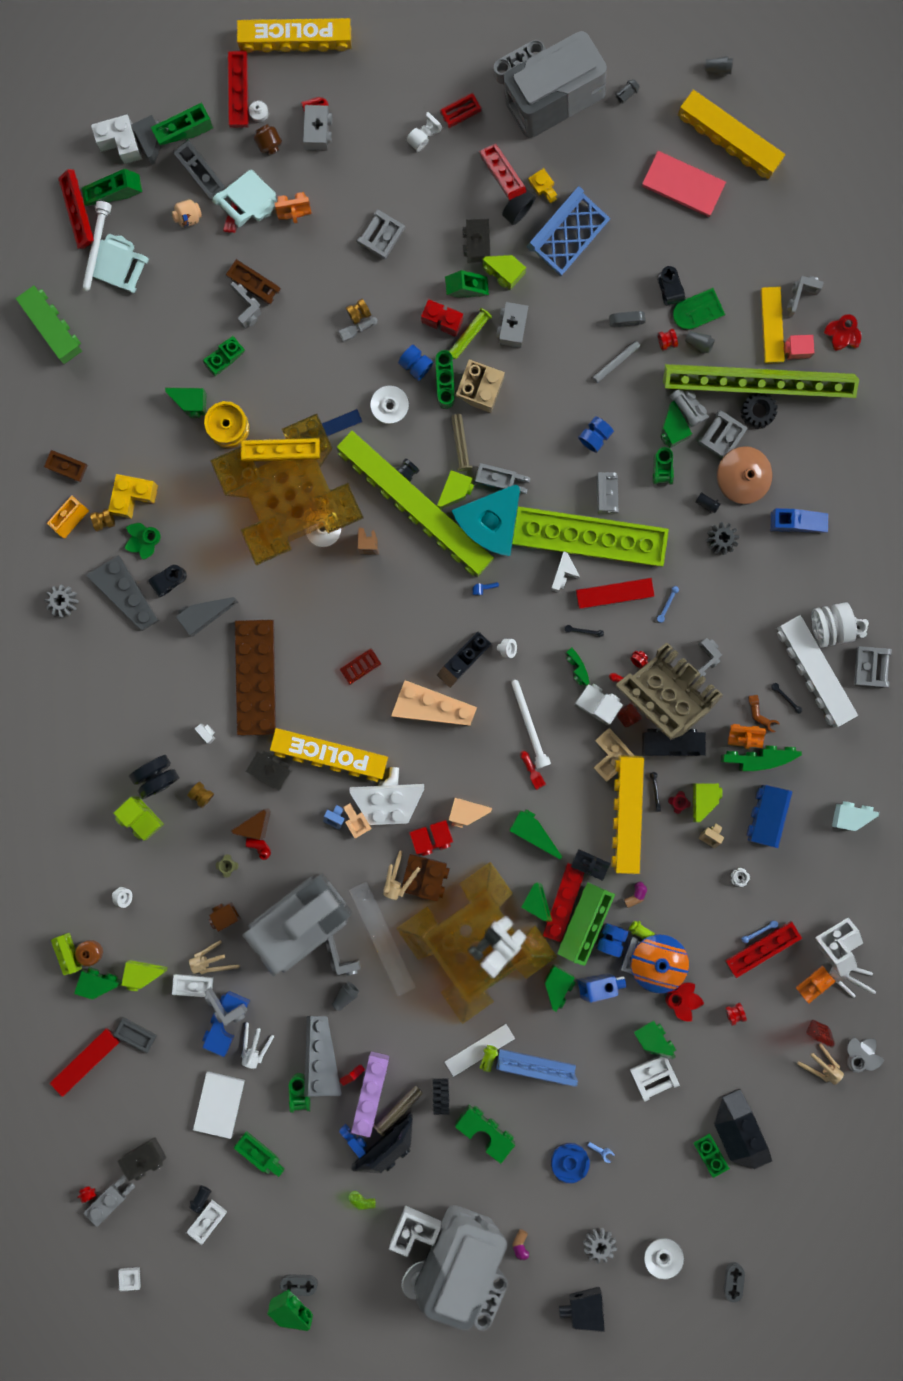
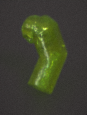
M357 1191L350 1193L349 1201L358 1210L376 1208L375 1198L365 1199Z

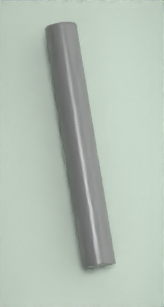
M637 341L633 342L593 376L594 381L598 383L635 352L640 347V344Z

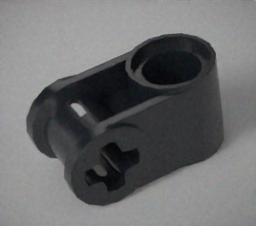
M673 266L664 267L658 276L664 304L668 306L685 301V292L681 285L678 271Z
M171 565L151 577L148 582L157 596L162 597L186 580L187 573L184 568L178 565ZM175 570L179 572V573H178V576H179L178 578L174 577V575H175L174 571H175Z

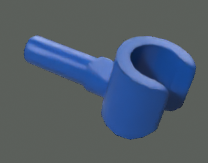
M499 583L476 584L473 586L472 594L483 595V589L499 587Z

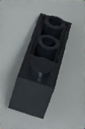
M478 631L442 667L437 676L451 688L492 643Z

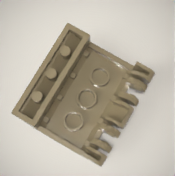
M665 643L657 650L654 659L633 676L629 673L616 684V687L669 739H674L682 736L708 714L723 694L718 689L714 690L715 687L712 684L708 685L701 694L698 689L704 684L706 678L704 676L700 677L701 673L690 663L686 664L687 660L684 658L679 660L673 668L670 664L677 657L678 652L673 650L670 644Z

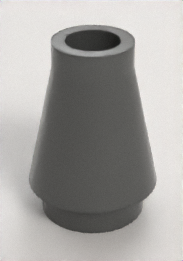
M725 56L706 59L705 71L724 76L732 74L733 58Z
M689 331L685 341L703 354L704 352L709 354L715 339L711 338L712 336Z
M351 982L343 984L332 1006L336 1010L341 1011L358 997L359 989Z

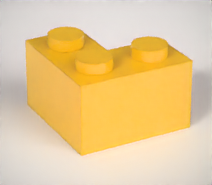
M116 474L108 511L115 516L132 519L135 501L154 504L158 485L154 481Z

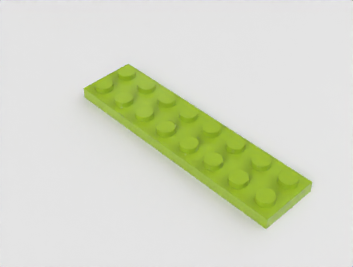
M518 506L512 545L663 567L669 529Z

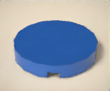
M565 1143L554 1150L551 1157V1167L559 1180L565 1183H576L587 1175L590 1169V1160L582 1146L575 1143Z

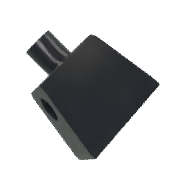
M600 1287L572 1293L569 1295L570 1305L559 1306L560 1319L571 1318L574 1329L605 1331Z

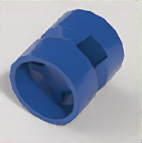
M413 344L402 354L398 364L405 370H410V374L417 381H420L429 372L434 361L428 356H421L422 351Z
M595 416L588 424L589 429H584L578 439L589 450L597 453L604 445L603 440L607 441L614 430L603 419Z
M605 923L602 931L604 937L599 939L596 949L612 956L620 957L624 948L621 944L626 942L629 931Z

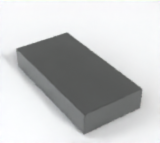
M124 1017L113 1034L116 1038L145 1053L149 1052L157 1037L156 1034Z

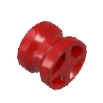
M669 329L666 333L658 332V341L662 351L667 350L669 347H678V339L674 329Z
M737 1003L734 1007H725L731 1026L736 1025L740 1021H747L741 1003Z

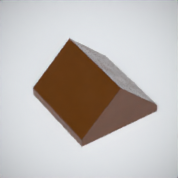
M269 808L260 811L231 830L232 833L259 840L264 839L271 811Z

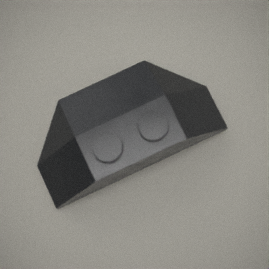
M741 1089L722 1096L714 1126L730 1161L752 1169H757L772 1162L769 1148Z
M410 1112L384 1137H381L361 1158L355 1160L352 1163L351 1169L355 1172L382 1173L384 1170L389 1171L396 1164L394 1161L399 1157L404 1158L411 1151L409 1148L411 1147L413 1114Z

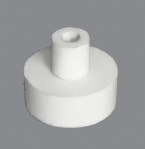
M255 101L249 107V114L253 121L260 123L267 119L269 113L265 103Z
M504 639L501 644L497 645V650L500 651L502 657L513 658L516 655L517 644L514 639Z
M119 887L112 893V901L116 906L125 908L132 901V892L127 888Z

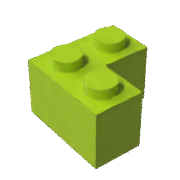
M139 796L130 797L114 812L116 815L115 820L122 827H131L134 830L132 833L139 840H148L164 825Z

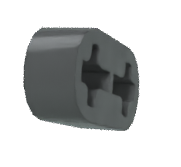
M634 311L611 314L609 316L610 326L625 327L644 324L646 322L645 312Z
M737 1262L728 1264L724 1281V1294L727 1300L733 1303L742 1299L745 1271ZM737 1268L740 1273L736 1274V1279L734 1280L731 1271ZM733 1285H735L738 1293H734V1296H731L729 1291H732Z
M289 1274L283 1277L280 1290L282 1293L287 1291L288 1286L284 1284H287V1281H291L293 1286L289 1290L295 1296H311L317 1290L318 1281L312 1275ZM307 1281H310L311 1285L314 1286H312L311 1289L308 1290L307 1286L300 1285H306Z

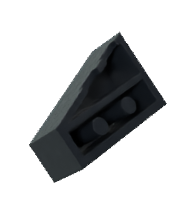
M647 729V732L642 733V756H706V732H697V729H689L682 736L669 739L663 732H659V729Z

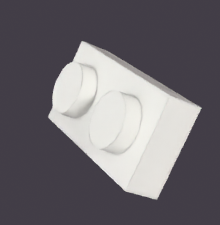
M175 974L173 977L172 995L204 997L206 995L204 991L210 987L213 989V977Z
M211 1200L188 1229L187 1234L202 1245L227 1211Z

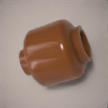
M95 940L82 942L75 951L78 963L87 967L98 963L103 956L102 946Z

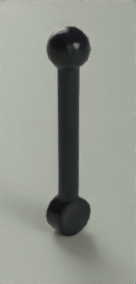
M571 625L565 626L567 633L574 631L594 634L598 637L604 636L603 630L593 631L572 628Z
M778 683L771 685V689L777 691L795 709L797 714L802 712V708L797 706L779 688Z
M652 772L650 777L653 780L656 811L661 812L656 781L658 775L656 772Z

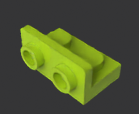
M70 932L51 939L63 975L72 974L83 969L82 965L76 960V949Z

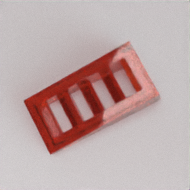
M372 648L340 668V671L349 685H351L382 664ZM367 656L371 657L372 661L374 662V665H370L369 661L366 658ZM362 659H363V661L365 662V664H366L367 667H368V669H366V670L363 668V666H362L361 663L359 662V661H361ZM357 664L362 673L358 674L353 665ZM348 668H350L355 675L353 679L347 671Z
M632 703L623 706L616 715L625 728L642 719Z
M811 1020L806 1033L814 1040L834 1047L835 1042L830 1028L816 1020Z

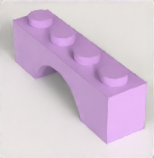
M376 1052L370 1053L351 1133L366 1137L371 1136L390 1057L388 1055Z

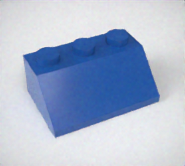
M762 785L761 788H758L756 799H758L757 806L753 807L751 813L753 822L752 825L748 826L746 833L748 841L775 848L779 847L793 791L768 785Z

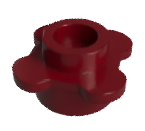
M679 791L677 795L668 799V803L673 806L676 814H680L682 810L691 806V802L687 800L683 791Z

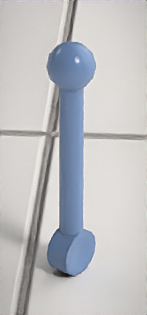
M677 586L672 587V593L661 615L657 617V621L660 623L664 622V616L675 593L679 592Z
M773 920L770 922V925L749 936H743L742 942L746 944L757 935L771 928H777L778 922Z

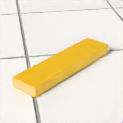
M762 287L760 291L764 364L784 363L781 287Z
M319 438L241 441L242 462L320 459Z

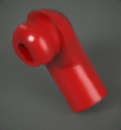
M321 97L301 102L304 112L305 105L328 106L327 100Z
M247 838L246 847L255 848L259 853L260 859L267 860L270 857L271 849L264 840Z

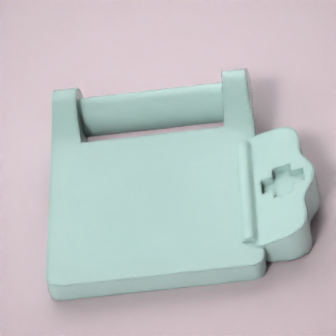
M249 170L225 190L217 193L213 197L212 202L215 205L221 206L235 220V224L241 227L252 216L257 221L271 216L273 210L276 209L275 203L277 199L275 198L276 193L254 171ZM228 197L244 214L240 215L224 199Z
M108 234L105 240L100 241L93 277L135 294L136 283L144 264L148 263L149 258L133 252V243L127 241L123 236ZM133 259L138 260L128 284L123 283Z

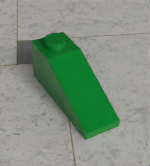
M201 102L152 126L151 129L159 145L197 137L213 129V125Z
M125 168L81 187L84 206L96 205L97 201L108 203L124 200L142 193L139 174Z
M527 809L524 812L520 810L509 831L561 859L562 855L539 821L534 818L536 814Z

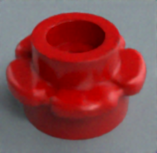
M634 651L630 660L636 667L642 668L648 664V656L643 651Z
M90 1186L81 1189L77 1199L80 1198L81 1203H85L95 1198L96 1189H91Z

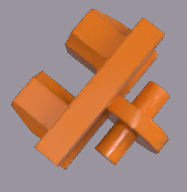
M304 192L297 193L293 200H288V197L285 195L278 196L275 203L278 220L293 218V222L296 224L298 223L297 217L312 214L309 198L306 197Z
M732 724L728 736V745L744 746L745 749H750V747L763 748L766 729L759 728V726L745 727L740 726V724Z
M821 966L800 983L796 989L809 1004L836 981Z

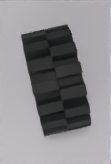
M766 393L751 394L745 400L741 409L743 414L741 417L745 419L744 423L750 424L749 427L751 428L754 426L755 429L768 426L777 415L776 410L778 406L775 405L776 400H772V396H767ZM755 404H762L766 408L765 416L756 417L752 412L753 406Z
M449 1078L433 1079V1115H449Z

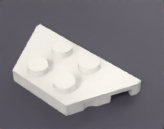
M424 784L350 787V794L369 825L409 823L424 791Z

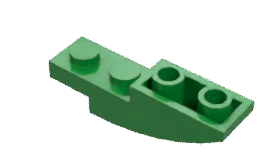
M765 745V749H759V756H757L756 752H746V756L738 755V751H727L726 754L721 755V762L740 763L739 771H759L787 764L801 756L802 751H796V747H784V750H777V746Z

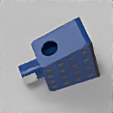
M603 974L577 979L581 999L590 1003L618 996V989L626 988V981L623 976L615 978L613 975Z

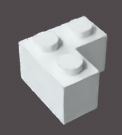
M128 114L91 125L96 143L101 152L117 147L124 164L142 159L135 131Z
M588 684L575 705L603 724H611L623 705L620 703L621 699L612 693L604 695L601 693L602 689L595 684H592V686Z
M849 918L815 937L820 951L840 977L857 968L851 950L863 944L859 930Z
M405 1206L391 1238L389 1249L407 1257L415 1239L433 1246L441 1229V1221Z

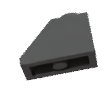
M152 115L132 124L151 165L155 164L161 148L151 129L152 126L160 122L159 120L155 121Z

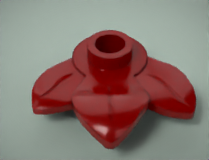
M845 314L839 320L831 321L826 326L824 334L833 336L832 345L835 351L845 348L848 344L855 349L860 345L862 336L857 328L858 322L855 316ZM850 320L851 326L847 328L845 322Z
M690 982L682 983L677 990L668 992L665 998L666 1004L671 1009H674L676 1017L687 1022H691L693 1019L691 1010H695L704 1004L701 997L693 993L695 984ZM678 996V1001L672 1002V997Z

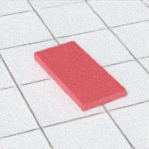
M658 151L642 183V187L710 218L726 181Z

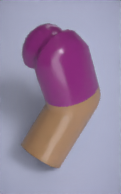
M637 882L634 885V895L624 899L627 908L637 905L644 900L647 887L644 886L643 882Z
M519 1229L512 1247L517 1259L527 1260L529 1251L525 1249L523 1243L528 1233L522 1229Z

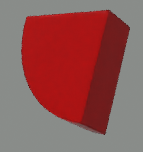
M359 1064L349 1074H345L340 1078L339 1081L342 1086L354 1081L365 1071L362 1064Z

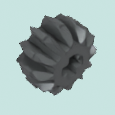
M720 522L719 527L713 525V531L707 532L710 538H707L706 542H712L709 549L715 547V554H718L721 550L722 555H726L727 550L731 553L734 551L733 547L738 546V542L735 540L739 539V535L733 534L737 529L733 528L730 530V523L724 527V523ZM721 535L727 539L724 543L723 540H719Z

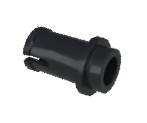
M703 492L700 493L695 502L710 510L709 513H716L721 505L718 499L715 501Z
M201 1185L194 1200L190 1201V1209L197 1213L204 1210V1204L212 1191L206 1186Z

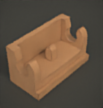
M358 528V551L360 554L379 555L378 540L374 530L371 532L372 537H367L364 528Z

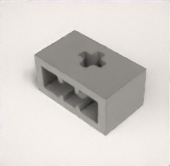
M305 105L303 139L305 150L328 151V144H331V132H328L329 125H332V113H329L328 106Z
M506 302L505 308H501L499 319H502L503 322L502 326H498L496 337L499 338V344L521 348L528 312L527 305ZM510 322H514L513 328L509 327Z

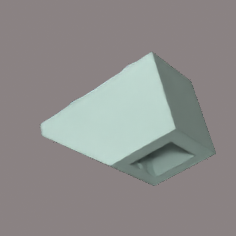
M843 801V804H836L832 827L857 831L878 817L879 812L873 811L874 807L862 805L861 808L854 807L855 803Z

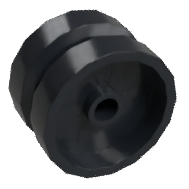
M166 754L146 763L129 775L134 785L146 781L138 789L142 799L162 792L180 778L175 769L163 772L171 764Z

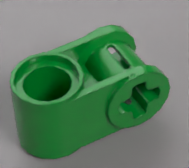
M662 447L654 455L653 484L669 483V485H673V452L668 447ZM659 453L667 454L668 461H661Z
M302 1073L294 1074L289 1082L290 1113H294L297 1110H306L308 1112L311 1109L310 1097L304 1096L305 1075ZM300 1080L303 1086L300 1088L295 1087L293 1082Z

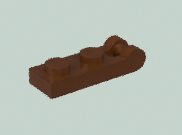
M237 259L226 273L229 279L237 284H241L246 290L269 305L274 301L273 297L275 294H278L281 290L278 285ZM265 286L269 288L267 294L263 292Z

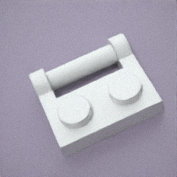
M657 1056L630 1069L644 1102L650 1100L649 1097L673 1086L674 1088L680 1086L668 1058ZM669 1075V1080L648 1090L645 1089L644 1086Z

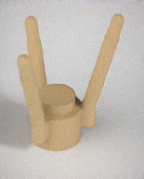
M401 850L398 852L393 873V865H389L386 884L383 890L384 896L397 900L398 896L403 897L405 890L420 871V868L417 867L404 886L400 887L401 883L395 881L402 856Z
M220 940L203 951L194 954L195 958L189 959L190 968L194 974L198 972L204 974L207 972L238 969L240 965L207 968L209 963L225 958V955L210 959L203 956L222 943Z
M819 1044V1047L831 1064L826 1065L814 1053H811V1057L824 1068V1074L801 1062H797V1065L822 1078L826 1083L830 1081L835 1085L844 1076V1073L839 1069L840 1066L822 1044Z

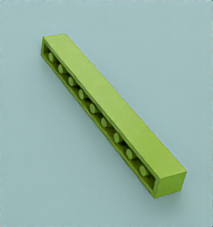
M665 364L663 385L669 389L856 398L859 378L855 374L672 364Z
M351 431L337 446L338 456L345 462L349 460L353 464L352 468L359 475L363 473L367 477L366 481L371 486H377L381 489L380 493L387 500L391 498L395 502L394 506L400 512L405 511L410 515L408 519L415 525L419 523L424 528L422 531L429 538L433 536L438 540L436 544L444 551L448 549L452 553L450 556L457 563L461 561L466 566L464 569L473 576L475 574L479 577L494 560L491 554L471 539L462 528L355 432Z

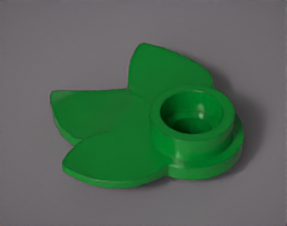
M142 523L128 525L126 529L132 537L127 542L125 549L133 553L140 552V557L143 560L151 557L155 551V545L160 542V532L154 527L147 528ZM150 534H154L153 540H149L148 536Z

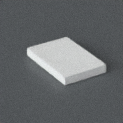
M207 1071L193 1130L231 1139L245 1080Z

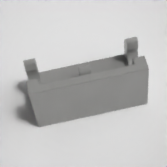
M598 472L596 476L597 514L619 513L617 473Z

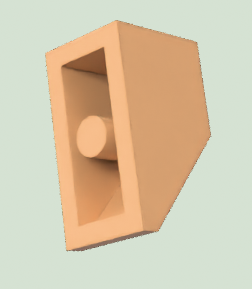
M455 798L449 821H452L451 825L463 828V824L469 825L490 813L492 808Z

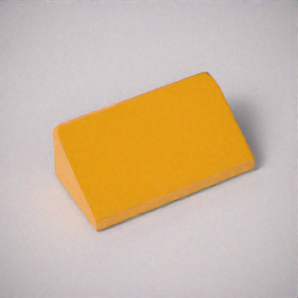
M71 495L47 524L61 537L66 538L89 510Z

